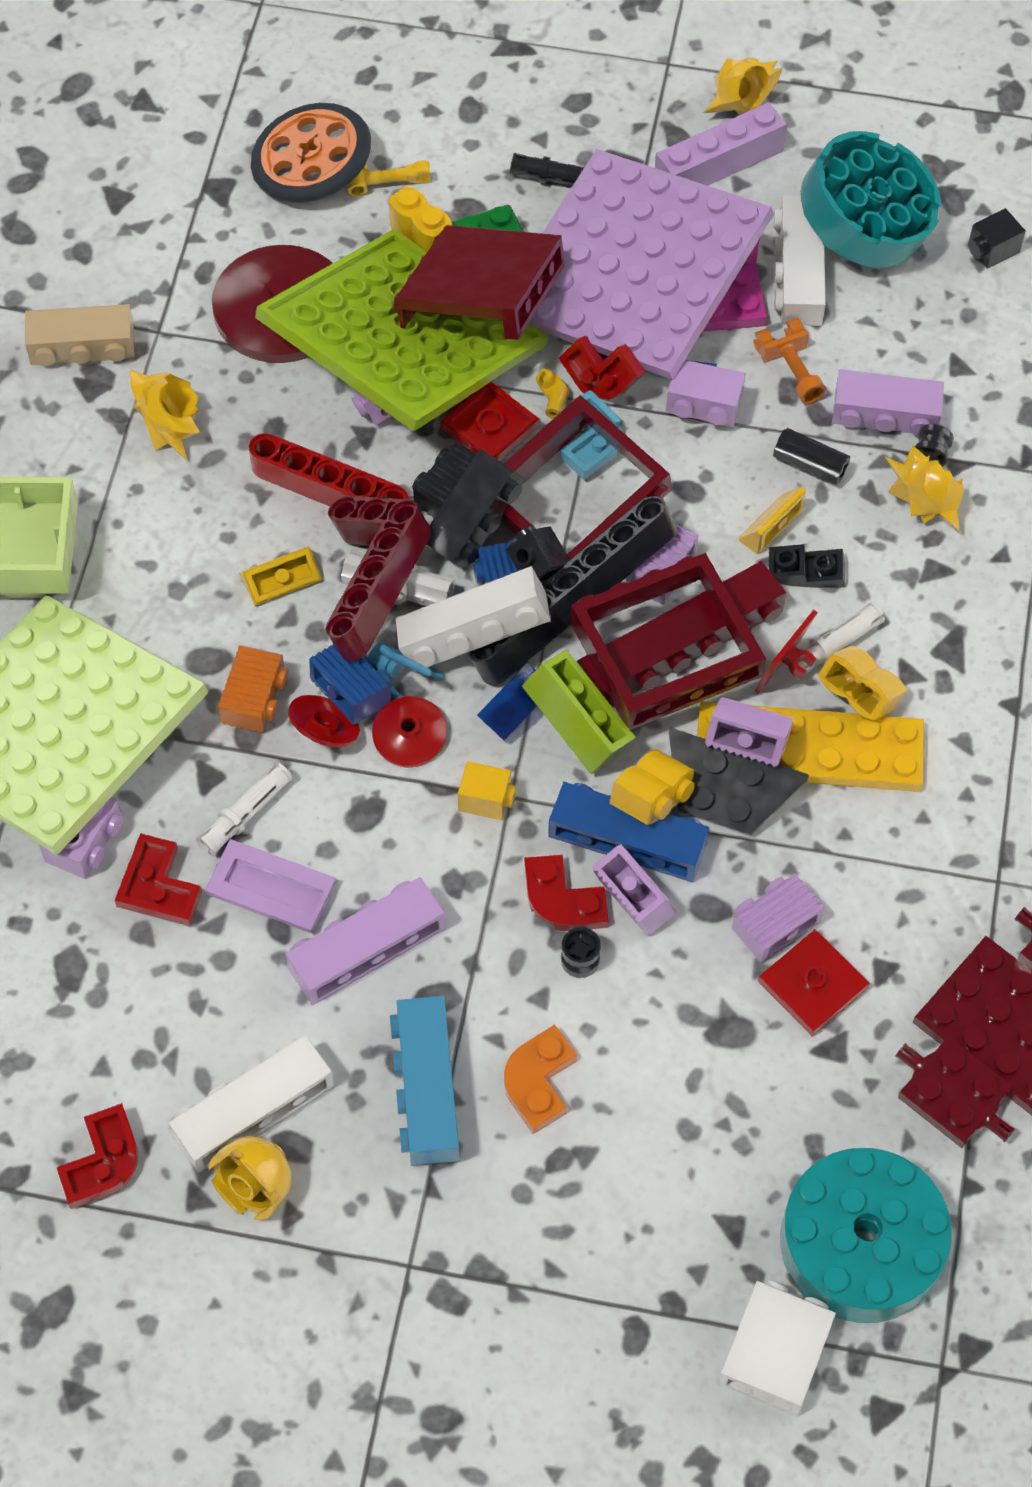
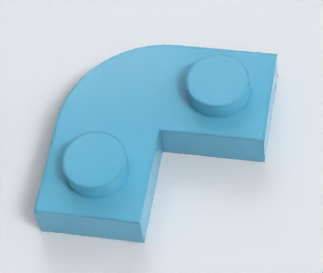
M591 390L582 395L621 430L619 417ZM589 425L580 432L581 436L561 449V459L584 480L610 462L619 452Z

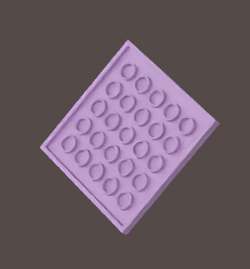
M596 149L543 234L562 235L565 266L529 323L544 333L574 343L578 338L587 336L597 352L609 356L618 346L627 344L644 370L673 380L774 216L772 207Z

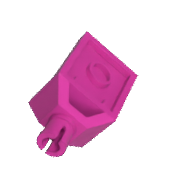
M760 238L702 332L766 326L767 315L756 264Z

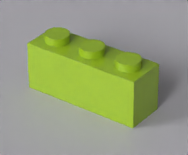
M567 649L542 663L522 685L590 774L614 760L636 738Z

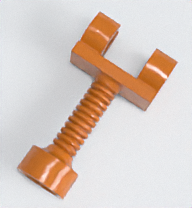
M799 318L786 321L785 323L788 327L784 329L786 337L773 341L768 329L754 332L757 339H754L753 343L757 352L761 354L764 363L782 356L784 357L798 381L795 390L803 404L815 403L825 395L827 388L818 375H810L797 354V351L807 348L809 336Z

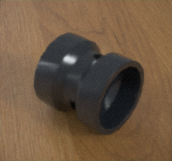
M575 927L569 930L562 940L561 965L570 976L586 978L592 975L599 966L600 939L593 930L586 927Z

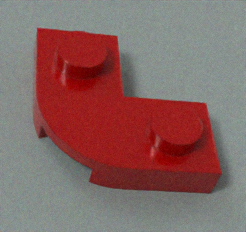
M587 336L578 338L558 358L583 394L591 390L601 399L610 400L621 396L646 373L627 344L618 346L603 360Z
M563 854L524 857L527 898L532 912L534 911L544 921L555 925V930L569 931L575 927H586L589 929L608 928L609 919L605 886L566 889Z
M122 1103L84 1116L95 1153L56 1167L70 1209L117 1192L129 1182L136 1170L138 1148Z

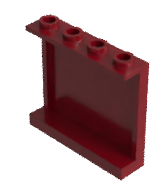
M446 225L439 236L434 239L432 246L425 256H422L420 263L414 272L409 275L407 282L400 292L395 295L394 311L398 314L400 328H406L417 311L503 320L505 339L519 340L565 266L562 235Z

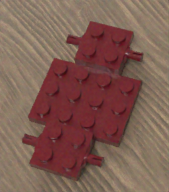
M1023 907L1014 920L1032 932V913L1026 907ZM985 936L914 1017L912 1023L938 1042L940 1046L935 1052L923 1058L905 1043L895 1055L896 1058H899L914 1070L910 1081L899 1092L898 1099L960 1148H963L974 1134L982 1131L985 1127L1002 1139L1004 1143L1010 1138L1015 1128L996 1115L998 1108L1007 1097L1032 1116V937L1030 942L1020 952L1018 959H1016L989 937Z

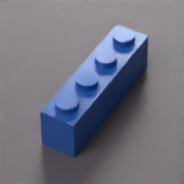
M563 781L549 818L548 837L607 855L616 846L622 844L641 867L692 883L694 882L707 845L710 827L703 825L694 818H679L670 814L663 820L658 819L653 824L646 825L610 804L611 795L596 792L586 784H571Z

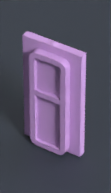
M230 839L218 864H216V868L206 886L205 894L312 933L327 906L336 878Z

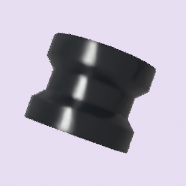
M924 425L920 428L919 442L915 447L926 457L930 456L929 461L938 460L939 464L943 467L948 460V449L952 447L953 433L941 425Z

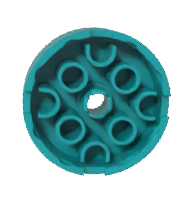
M852 131L843 133L827 143L803 178L800 194L804 216L826 248L834 250L852 262L873 268L893 267L904 263L914 255L939 221L937 217L938 209L941 206V198L937 184L924 163L902 144L897 143L893 146L880 140V134L873 132Z
M875 1148L841 1150L820 1159L807 1169L799 1178L790 1194L780 1230V1246L784 1265L787 1272H790L792 1278L802 1290L801 1293L804 1297L818 1299L829 1306L828 1310L836 1313V1318L856 1323L889 1321L912 1309L917 1304L919 1305L935 1286L948 1259L952 1240V1227L947 1205L931 1178L904 1157ZM866 1229L872 1235L874 1241H864L855 1232Z

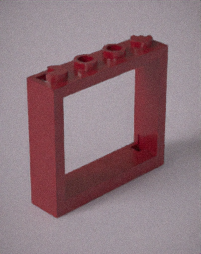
M581 395L572 401L504 464L526 479L524 482H526L589 425L643 472L649 480L567 554L570 560L640 501L648 497H660L663 499L672 491L670 473ZM510 504L502 514L501 522L515 535L521 530L532 526Z
M706 552L695 557H684L675 565L662 570H651L643 577L628 583L620 582L612 586L608 591L598 595L584 596L571 605L570 624L617 712L630 730L763 677L766 657ZM700 580L741 654L633 697L593 622Z

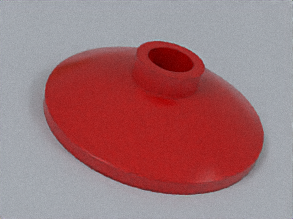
M302 695L295 698L288 708V717L292 725L302 735L316 743L330 747H346L353 744L359 736V723L352 725L351 721L347 720L346 716L328 698L317 695Z
M404 696L390 701L378 712L372 727V737L378 753L386 761L399 767L413 768L427 764L441 752L447 738V726L442 712L432 702L417 696ZM412 722L415 724V728L410 732H405L402 730L403 724Z

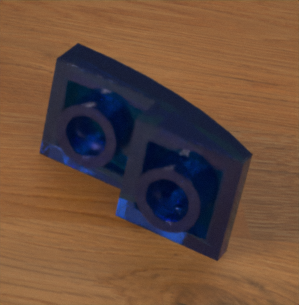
M529 663L477 714V717L503 741L537 707L522 687L536 671Z

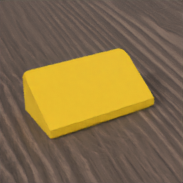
M799 487L782 494L739 536L738 540L756 554L761 553L803 510L806 489Z
M309 546L239 573L254 606L322 580Z

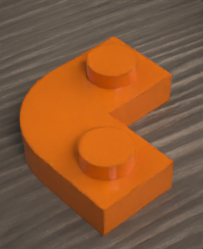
M555 1024L518 1047L509 1057L504 1070L506 1095L532 1134H535L566 1114L567 1110L547 1080L577 1061V1054Z

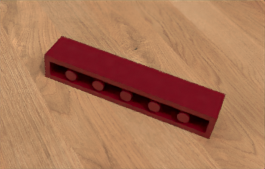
M762 560L723 581L750 631L753 627L763 622L770 623L783 612L786 591ZM704 591L606 644V647L633 694L640 689L648 690L659 682L660 678L671 672L679 673L690 665L691 661L702 655L710 656L720 649L722 644L733 638L709 595ZM586 655L577 660L579 666L608 703L615 707L588 656Z

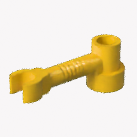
M421 160L404 168L382 171H369L366 162L359 175L347 186L348 194L351 196H362L368 191L367 185L386 182L408 181L409 183L416 184L431 182L429 161Z

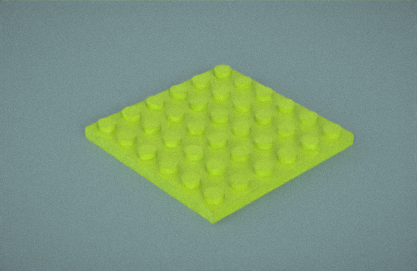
M395 229L257 306L255 315L256 319L413 432L546 347L549 337L529 323L519 340L505 339L503 320L419 311L415 313L406 328H400L398 314L394 311L395 295L400 292L407 282L409 275L414 272L422 256H425L427 251Z

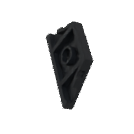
M671 727L668 732L671 757L694 769L692 782L695 784L694 790L687 801L684 803L680 801L677 804L678 810L682 813L752 836L773 813L785 804L786 800L808 781L809 774L780 764L775 767L771 763L766 765L764 761L751 760L749 756L744 758L742 754L737 756L735 752L729 754L727 749L724 751L720 747L714 749L713 745L707 747L705 744L706 739Z

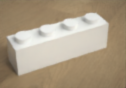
M782 195L780 209H774L773 229H779V235L774 237V256H780V262H775L774 283H780V290H775L774 309L775 311H781V325H786V321L799 318L803 325L822 326L826 305L824 245L804 216L801 195Z
M532 566L395 618L399 650L403 656L425 667L433 666L551 621L546 591Z
M306 1035L298 1040L290 1039L280 1045L276 1050V1054L263 1062L261 1060L255 1061L247 1066L239 1078L229 1084L224 1082L217 1085L203 1101L195 1106L189 1104L176 1112L173 1120L168 1122L172 1135L197 1173L200 1174L209 1168V1163L213 1156L232 1140L246 1136L257 1137L334 1087L333 1074Z

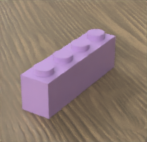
M768 102L657 152L655 168L708 186L782 152L787 124Z
M421 877L412 882L404 881L394 887L391 894L379 901L371 900L363 904L357 913L345 920L337 919L326 926L324 932L312 939L304 938L296 942L290 948V951L285 953L288 969L310 1004L314 1005L445 930V912Z

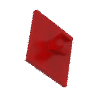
M814 609L773 659L756 687V693L759 694L783 663L788 666L791 674L799 679H802L807 671L799 666L798 661H803L810 667L813 666L816 657L809 651L799 650L797 645L818 614Z

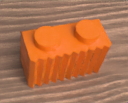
M239 645L229 677L227 678V683L225 684V689L218 703V712L222 724L263 733L267 721H274L278 709V700L275 697L278 689H285L289 676V669L284 667L282 654Z

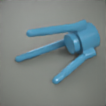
M385 641L377 643L368 655L369 664L376 671L382 669L388 677H398L404 667L407 666L426 676H433L439 680L444 679L443 673L431 667H425L403 656L399 650ZM392 686L390 696L393 700L400 698L401 695Z

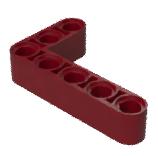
M343 496L334 501L328 509L330 520L346 543L369 545L325 627L327 636L340 656L346 661L361 659L370 650L431 536V528L418 505L413 500Z

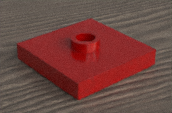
M491 381L471 394L440 421L444 432L473 452L478 453L482 449L501 461L540 426V418Z
M816 929L758 977V983L812 1037L864 993L870 985Z

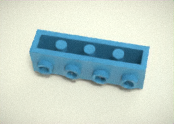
M444 996L396 1000L398 1014L390 1015L392 1039L400 1038L401 1051L393 1052L395 1076H403L404 1089L396 1090L398 1114H406L407 1128H399L401 1153L410 1152L411 1166L459 1161V1144Z

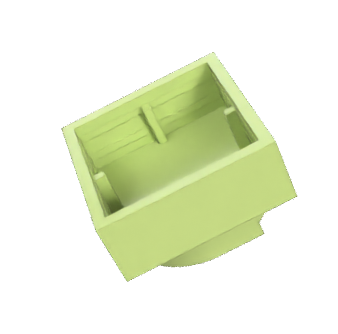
M0 477V595L10 598H43L48 593L69 594L78 506L72 477Z

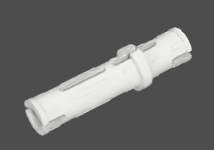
M871 602L821 637L815 636L809 640V645L803 650L812 653L816 657V661L812 667L803 661H798L799 666L804 668L807 674L816 666L822 663L825 664L831 654L842 650L871 629L882 624L885 621V617L882 616L883 611L881 608Z
M275 762L229 808L224 807L218 813V818L196 838L198 845L207 854L214 856L230 838L243 832L245 824L278 791L292 780V775L287 768Z

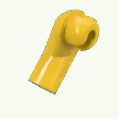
M543 369L538 372L536 382L539 385V389L548 398L545 414L547 417L554 419L564 410L569 390L557 374L553 373L550 369Z

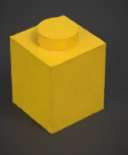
M467 761L458 791V811L503 820L506 807H513L517 786L511 785V770Z

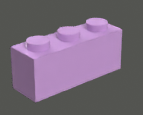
M839 369L831 424H839L850 428L878 429L883 432L912 433L918 436L920 428L924 425L940 424L944 382Z

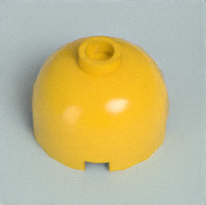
M246 1136L232 1140L220 1149L209 1163V1170L214 1167L216 1176L211 1180L212 1184L221 1198L242 1215L246 1212L245 1208L252 1213H256L257 1215L253 1218L255 1220L269 1218L279 1208L290 1191L292 1174L285 1153L277 1144L265 1139Z

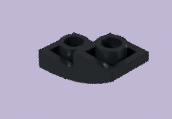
M805 544L769 547V571L779 584L813 588L845 587V556L843 549L807 552Z

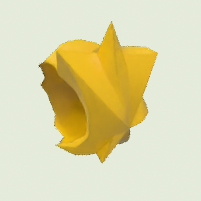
M727 58L720 72L714 76L717 91L712 94L715 98L703 113L736 110L741 115L759 107L776 86L783 67L774 69L778 60L760 63L756 58H746L743 60Z
M130 370L131 389L137 401L133 409L143 416L155 451L169 444L187 461L182 439L200 434L193 421L199 409L196 407L199 396L191 388V383L171 373H157L148 376Z
M913 445L904 465L885 457L898 477L888 493L910 503L911 517L920 515L925 524L938 515L960 531L957 509L963 495V478L956 481L950 470H944L938 460L929 461L930 456L926 457Z

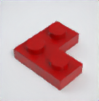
M140 833L114 900L116 907L190 926L202 894V889L200 885L168 877L178 851L177 842Z

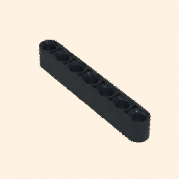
M648 497L640 501L542 584L546 591L551 621L468 652L469 658L484 683L496 685L508 679L571 625L572 604H575L584 596H595L608 591L612 586L622 582L675 536L677 531L676 525L662 498Z

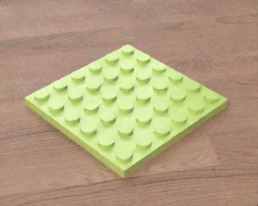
M45 595L0 641V820L55 855H58L209 693L205 683L50 596Z

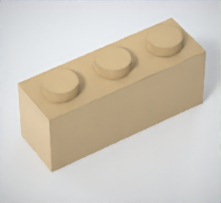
M130 304L25 311V346L30 365L49 366L59 363L82 364L90 361L135 359L134 323Z

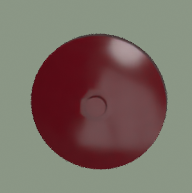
M295 245L265 246L238 257L224 269L213 289V316L220 335L237 352L258 361L288 363L309 358L304 352L256 319L257 306L333 264V262L316 251Z

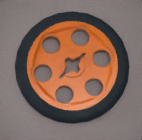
M319 102L289 110L271 122L256 140L251 154L250 166L253 179L261 190L271 197L284 202L306 203L332 196L348 186L366 165L371 150V134L368 125L360 115L348 107L339 104ZM308 124L316 125L309 132H300ZM344 129L340 136L329 137L333 131ZM289 143L285 150L274 151L278 145ZM338 154H347L345 159H343L342 161H332V159ZM286 167L292 168L288 174L277 176L281 169ZM321 173L316 180L306 181L307 176L310 174Z

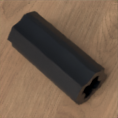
M789 428L782 431L773 451V457L835 485L840 483L844 477L851 456Z

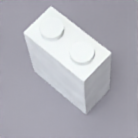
M757 1281L718 1384L797 1417L836 1313L828 1310L829 1306L818 1299L806 1297L803 1300L789 1294V1290L779 1283L767 1281L764 1284Z

